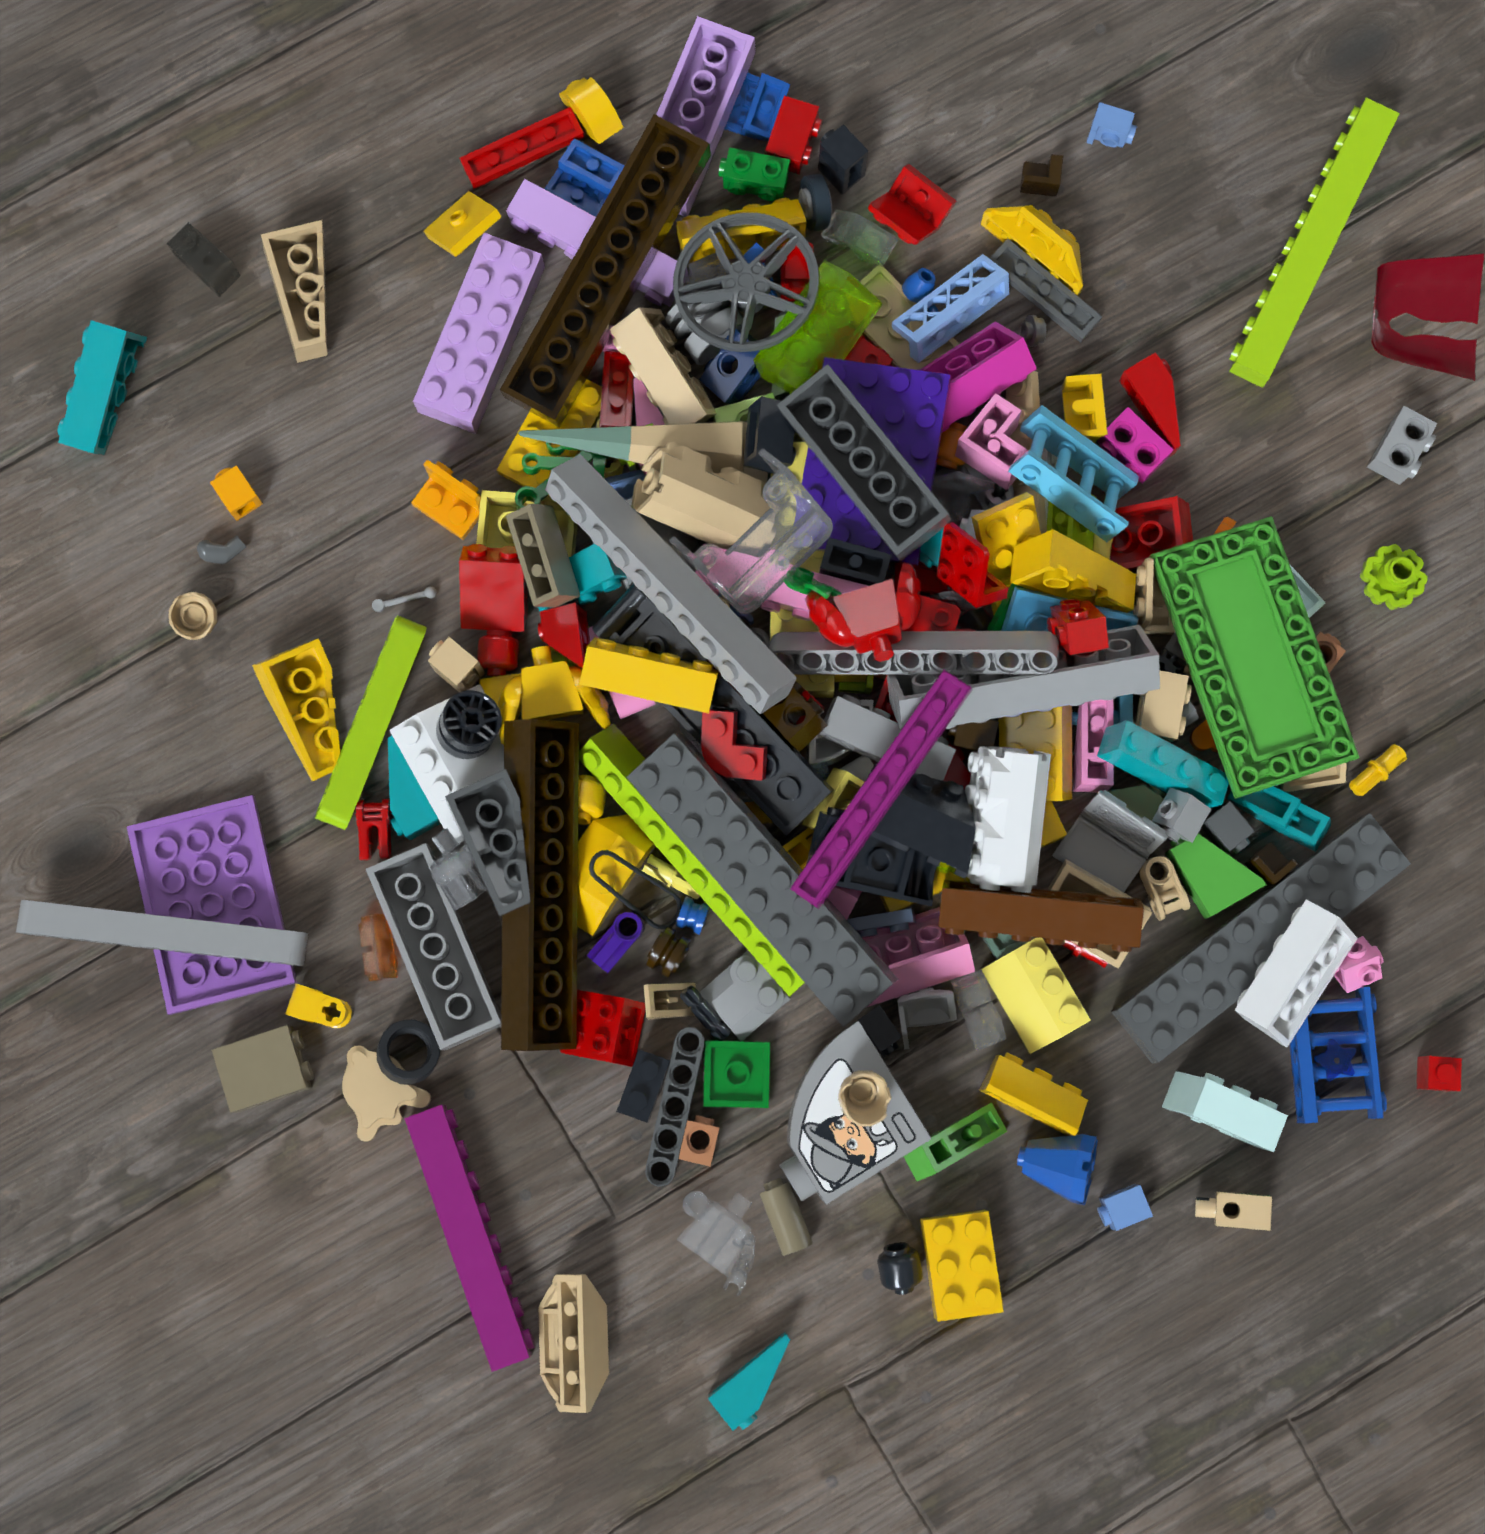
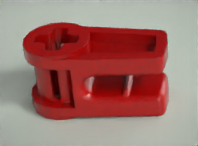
M383 799L382 802L365 803V800H358L356 821L359 837V858L361 861H368L372 858V845L374 844L372 842L373 827L378 829L379 846H377V849H379L380 858L383 860L392 858V824L390 822L392 812L390 810V799ZM368 813H380L379 815H368Z

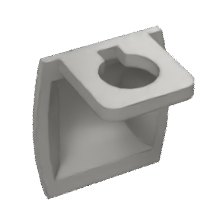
M920 989L919 992L903 995L897 1000L905 1049H910L907 1027L929 1026L957 1020L954 993L951 990Z

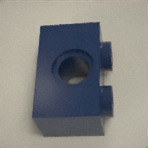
M736 329L734 341L740 342L741 331ZM748 334L747 342L756 341V339ZM721 349L717 356L706 364L704 373L699 380L724 403H737L745 398L775 356L767 349L751 352H735ZM737 359L738 367L733 373L732 364Z

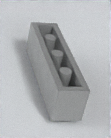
M844 694L842 698L839 696L834 698L824 718L828 726L818 735L879 762L901 731L898 723L890 720L891 715L883 710L873 708L870 711L861 707V701L852 696ZM939 737L915 771V774H925L931 778L943 780L956 749L948 746V740Z

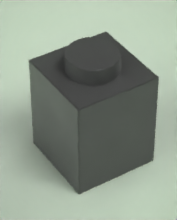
M1231 801L1209 816L1201 827L1218 848L1225 853L1233 850L1235 854L1251 843L1247 837L1255 832Z

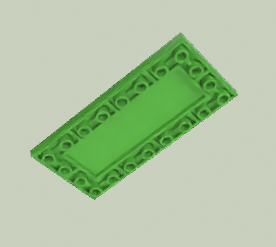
M1272 516L1149 556V558L1154 560L1156 579L1234 799L1360 758Z

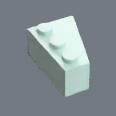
M1178 1071L1175 1072L1162 1108L1187 1115L1195 1122H1202L1219 1130L1221 1133L1254 1147L1271 1152L1275 1151L1288 1115L1276 1110L1278 1104L1260 1097L1258 1101L1249 1098L1251 1095L1250 1091L1232 1085V1088L1229 1089L1223 1086L1224 1079L1209 1073H1205L1204 1077H1199Z

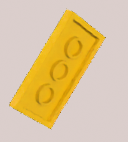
M586 379L560 428L529 411L518 432L522 430L594 428L600 417L602 387ZM517 433L498 466L497 473L523 487L530 486L536 488L549 478L551 470L541 469L539 473L529 475L524 472L522 467L523 456L528 453H536L539 456L553 455L547 452L546 442L523 437ZM552 443L550 446L553 448H557L560 445ZM565 450L561 455L553 457H575L580 451ZM529 461L526 465L533 467L537 462Z
M1027 492L971 517L976 540L984 545L990 553L987 571L1007 587L1011 585L1014 546L1027 541L1028 538L1041 535L1033 495ZM1002 600L991 603L993 615H995Z

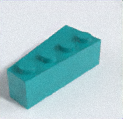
M90 321V325L83 332L82 343L84 347L81 357H78L75 362V381L73 387L68 390L66 395V405L68 407L65 418L63 417L58 425V443L93 454L105 455L118 419L117 413L114 412L115 407H119L125 400L128 392L124 383L130 372L135 373L138 360L134 359V355L138 346L144 347L147 337L96 321Z

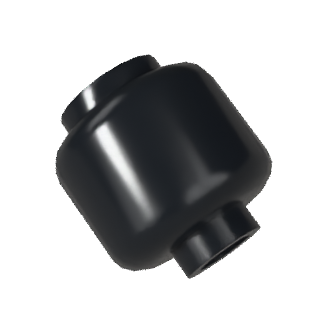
M897 1242L884 1247L883 1252L878 1256L877 1264L880 1280L886 1289L894 1290L895 1294L904 1295L913 1292L914 1286L922 1281L923 1271L919 1252L915 1248L910 1247L908 1243Z

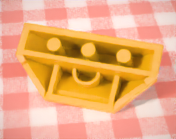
M1032 205L986 209L981 221V225L1003 243L1007 238L1079 297L1083 288L1080 247L1071 232L1066 229L1061 230L1052 222V218L1045 211L1037 210Z
M628 814L594 819L578 841L577 926L592 937L600 928L618 901V898L591 876L589 871L591 858L601 850H609L639 869L655 846ZM608 855L600 856L594 864L595 873L620 895L623 894L636 872Z

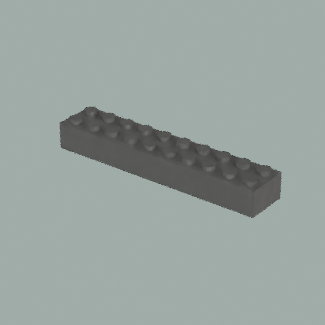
M674 733L627 776V779L843 1027L898 980L894 973L828 898L818 909L790 889L803 871L802 868L725 780L710 768L703 755L683 733Z
M1370 813L1360 817L1112 1011L1113 1015L1151 1063H1159L1237 1002L1241 993L1249 989L1255 979L1257 968L1261 963L1267 961L1273 951L1276 939L1285 933L1291 924V917L1298 907H1302L1306 899L1342 919L1411 865V863Z

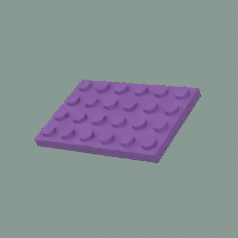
M250 795L127 826L146 914L285 930L255 796ZM153 949L168 1015L297 983L293 965Z

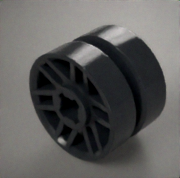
M473 690L459 692L448 700L437 721L436 735L442 748L454 757L461 759L477 758L490 748L498 735L502 724L501 712L495 701L482 692Z

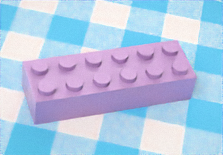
M698 16L656 114L710 144L711 157L679 212L680 215L685 217L690 213L755 55V37Z
M483 233L413 402L418 413L476 434L545 268L541 253Z

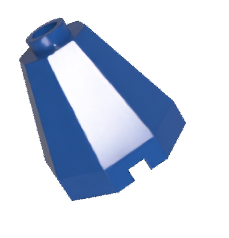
M1086 1134L1029 1140L1026 1147H1020L1017 1165L1022 1166V1173L1072 1203L1085 1205L1092 1180L1090 1178L1092 1171H1094L1098 1140L1097 1137Z

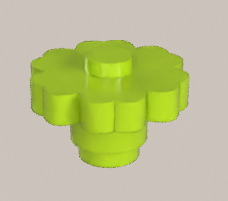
M1397 544L1380 547L1374 556L1369 557L1363 563L1360 578L1367 583L1364 587V594L1375 605L1385 602L1386 606L1391 610L1409 606L1413 602V598L1420 596L1424 592L1425 584L1428 580L1427 575L1420 571L1424 565L1423 560L1412 549L1402 552Z

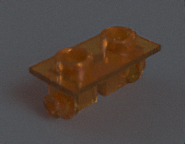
M369 914V916L361 917V923L358 924L361 947L372 946L371 952L362 953L364 975L368 976L369 982L397 978L396 969L398 961L394 953L393 934L385 915Z

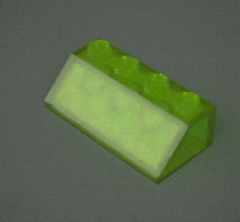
M826 260L818 268L819 291L816 303L808 319L789 338L775 346L760 350L753 359L761 378L790 394L822 369L824 357L844 360L882 306V302L851 273ZM810 281L800 293V296L807 298ZM795 300L794 304L801 307L804 306L803 303ZM788 311L770 336L783 330L798 314Z

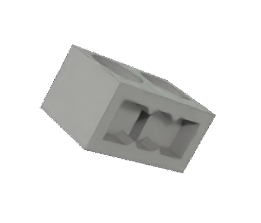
M1403 406L1392 419L1367 468L1399 485L1408 477L1413 479L1422 464L1418 460L1422 451L1427 452L1436 439V436L1432 433L1437 423ZM1406 428L1414 430L1417 434V439L1410 438L1406 433ZM1392 455L1401 457L1403 466L1395 464L1392 460Z

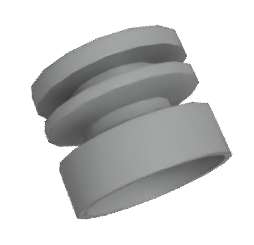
M716 286V287H712V288H708V289H704V290H700V291H699V289H698V290L691 291V292H689V293L686 294V295L693 294V293H698V292H704V291L719 290V289H722V287H721V286ZM729 300L702 304V302L687 304L692 316L708 332L723 339L729 335L731 307L727 308L730 303ZM675 304L668 312L665 323L670 329L674 330V335L677 339L683 340L687 338L684 348L697 365L707 364L717 356L721 348L715 347L699 338L684 322ZM739 310L736 329L741 331L744 317Z

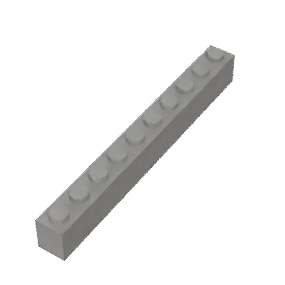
M581 454L551 470L545 489L551 499L557 502L569 514L572 521L578 524L591 537L594 544L599 546L612 559L613 563L677 627L678 631L699 650L700 654L708 659L721 673L722 677L730 682L749 705H752L759 714H762L788 696L797 677Z

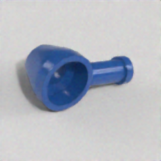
M921 268L909 275L902 285L904 295L914 303L921 301L934 291L936 280L934 273L929 269ZM935 304L928 308V312H939Z

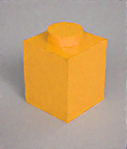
M237 465L233 468L228 467L216 474L215 479L210 482L236 521L263 504Z

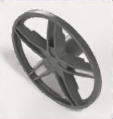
M737 213L709 223L688 241L680 253L675 266L673 291L681 317L699 338L724 350L751 352L763 350L783 342L805 323L817 300L819 271L811 246L793 226L767 214ZM740 225H759L774 229L782 233V235L751 263H748L726 229ZM716 233H722L737 257V261L730 264L715 235ZM710 238L726 275L684 286V276L690 259L696 250ZM787 238H789L790 240L781 248V250L772 258V260L765 267L762 264V262H764L774 251H776L777 247L781 243H783ZM796 246L802 252L809 269L810 284L807 298L770 281L771 276L788 259L787 256ZM722 285V289L684 295L686 292L698 289L700 291ZM773 290L783 296L803 303L804 306L801 307L769 293ZM731 301L729 340L720 338L704 329L692 316L687 304ZM764 305L783 312L786 310L798 314L788 326L778 333L761 340L747 342L754 313L760 311ZM738 309L745 313L740 342L734 341Z

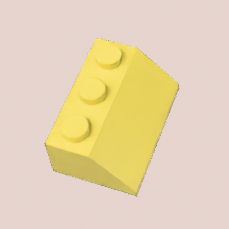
M1036 937L981 969L1029 1054L1091 1021L1043 938Z

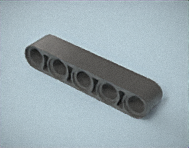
M693 1027L682 1029L677 1034L673 1046L645 1169L647 1180L655 1186L663 1187L668 1185L673 1180L678 1165L705 1043L702 1033ZM688 1033H693L699 1038V1046L692 1052H687L681 1047V1039ZM680 1065L688 1066L692 1071L691 1080L685 1084L677 1083L673 1077L675 1068ZM672 1097L681 1098L685 1104V1109L679 1116H672L666 1110L667 1101ZM665 1129L673 1130L677 1135V1143L672 1148H664L659 1143V1135ZM656 1162H664L669 1166L670 1174L666 1180L659 1181L652 1176L651 1169Z

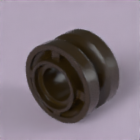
M669 926L665 932H661L647 955L649 959L646 963V966L651 969L661 966V975L669 978L673 972L676 973L690 949L688 946L691 941L685 935L679 939L675 938L676 930Z

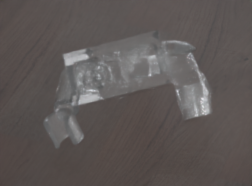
M445 828L431 838L442 854L430 864L432 879L436 884L440 885L450 905L456 911L475 900L487 888L464 840L461 839L457 842L449 829Z
M692 1191L683 1200V1209L686 1214L695 1220L678 1236L677 1240L727 1276L723 1285L725 1291L729 1283L737 1284L739 1291L736 1296H740L746 1286V1278L755 1259L756 1238L750 1232L752 1226L742 1220L752 1202L736 1192L727 1206L724 1207L716 1200L712 1202L704 1193Z

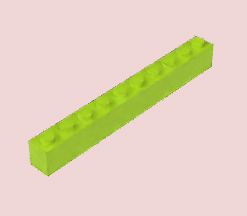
M1368 98L1364 100L1360 108L1353 107L1346 121L1351 126L1347 134L1341 132L1333 147L1338 152L1334 160L1328 158L1320 173L1321 176L1325 177L1321 186L1315 184L1307 201L1312 203L1308 212L1304 210L1301 212L1294 226L1299 231L1295 238L1291 236L1288 238L1281 252L1286 257L1282 265L1276 263L1268 280L1273 282L1269 291L1263 289L1255 305L1260 310L1256 318L1253 316L1249 317L1242 331L1247 336L1243 344L1237 342L1229 357V360L1233 361L1229 370L1230 373L1262 388L1269 380L1400 113Z
M614 723L591 737L579 751V760L790 997L805 982L627 779V776L646 759Z

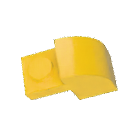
M583 77L580 80L571 82L567 89L559 94L564 105L571 107L586 134L596 143H602L624 128L611 101L592 77L588 80Z

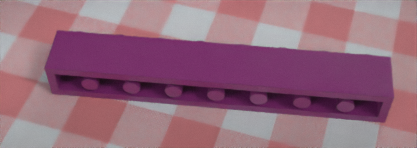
M439 1105L404 1118L491 1371L494 1372L530 1358L533 1355L531 1349L535 1348L534 1339L530 1329L524 1330L520 1317L524 1316V1311L519 1298L512 1297L509 1285L513 1284V1279L508 1266L501 1265L498 1254L502 1252L498 1236L496 1233L491 1235L487 1222L491 1221V1216L486 1203L479 1202L476 1191L480 1190V1184L475 1171L469 1172L465 1160L470 1157L464 1140L458 1141L454 1129L459 1127L454 1110H447L446 1105Z

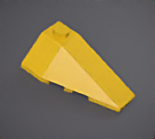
M318 638L252 665L270 705L311 781L332 773L340 755L339 734L336 729L334 712L336 705L331 679H333L332 667Z

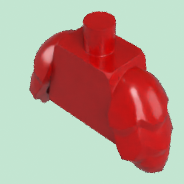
M903 563L897 586V594L895 593L893 579L834 596L832 597L834 605L814 591H810L805 597V602L809 609L810 619L819 627V631L824 638L841 647L853 646L857 653L862 654L872 650L875 660L882 662L893 657L894 651L891 644L900 642L902 640L901 631L909 629L918 617L922 601L919 596L921 582L916 577L913 565Z

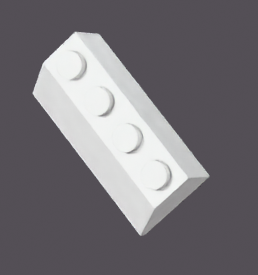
M1306 899L1302 907H1298L1291 917V924L1285 933L1276 939L1273 951L1267 961L1261 963L1257 968L1255 979L1249 989L1244 990L1239 996L1238 1006L1235 1011L1283 1046L1288 1047L1358 938L1340 917Z

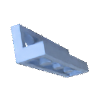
M982 254L891 322L892 329L909 342L910 357L918 363L1008 296L1009 273ZM982 267L991 273L987 277L973 278V274ZM955 287H969V291L963 295H950L951 290ZM933 304H946V308L941 312H928V308ZM910 321H923V325L914 332L905 326Z

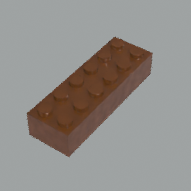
M945 879L943 881L938 928H945V933L965 935V930L978 931V936L983 938H998V934L1012 935V940L1030 942L1032 937L1045 938V943L1052 945H1065V940L1077 941L1079 947L1091 949L1098 948V944L1112 945V950L1120 952H1131L1132 947L1140 948L1144 907L1140 899L1031 888V892L1025 893L1012 891V887L1000 885V890H987L980 888V885L970 882Z

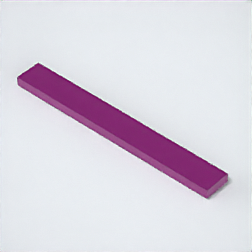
M946 670L942 671L790 889L816 908L819 909L972 692V687Z

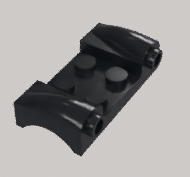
M828 807L827 812H819L806 865L845 810ZM870 836L835 886L932 906L933 880L937 866L927 862V857L921 852L912 848L905 852Z

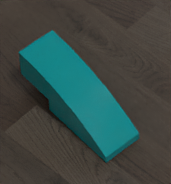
M1274 786L1234 799L1231 790L1227 797V800L1254 818L1315 852L1331 826L1330 817L1302 804L1299 798Z

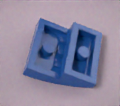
M747 72L724 130L753 139L769 141L783 97L787 96L790 84L764 73L758 77Z
M574 138L558 161V169L544 189L596 217L622 172L624 165Z

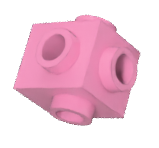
M1364 936L1356 940L1334 974L1336 980L1347 993L1382 979L1380 964H1383L1384 961L1380 950L1375 945L1371 946Z

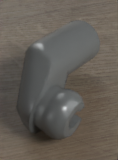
M236 535L225 545L212 543L210 540H202L197 546V551L200 558L206 562L226 564L243 551L246 546Z

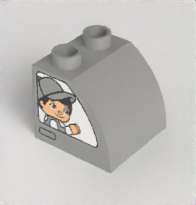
M859 1021L835 1037L821 1050L803 1075L794 1095L787 1127V1144L794 1156L779 1165L801 1201L817 1192L821 1200L827 1205L931 1140V1137ZM858 1070H872L884 1078L891 1093L886 1118L872 1127L858 1126L847 1119L838 1102V1093L843 1080Z

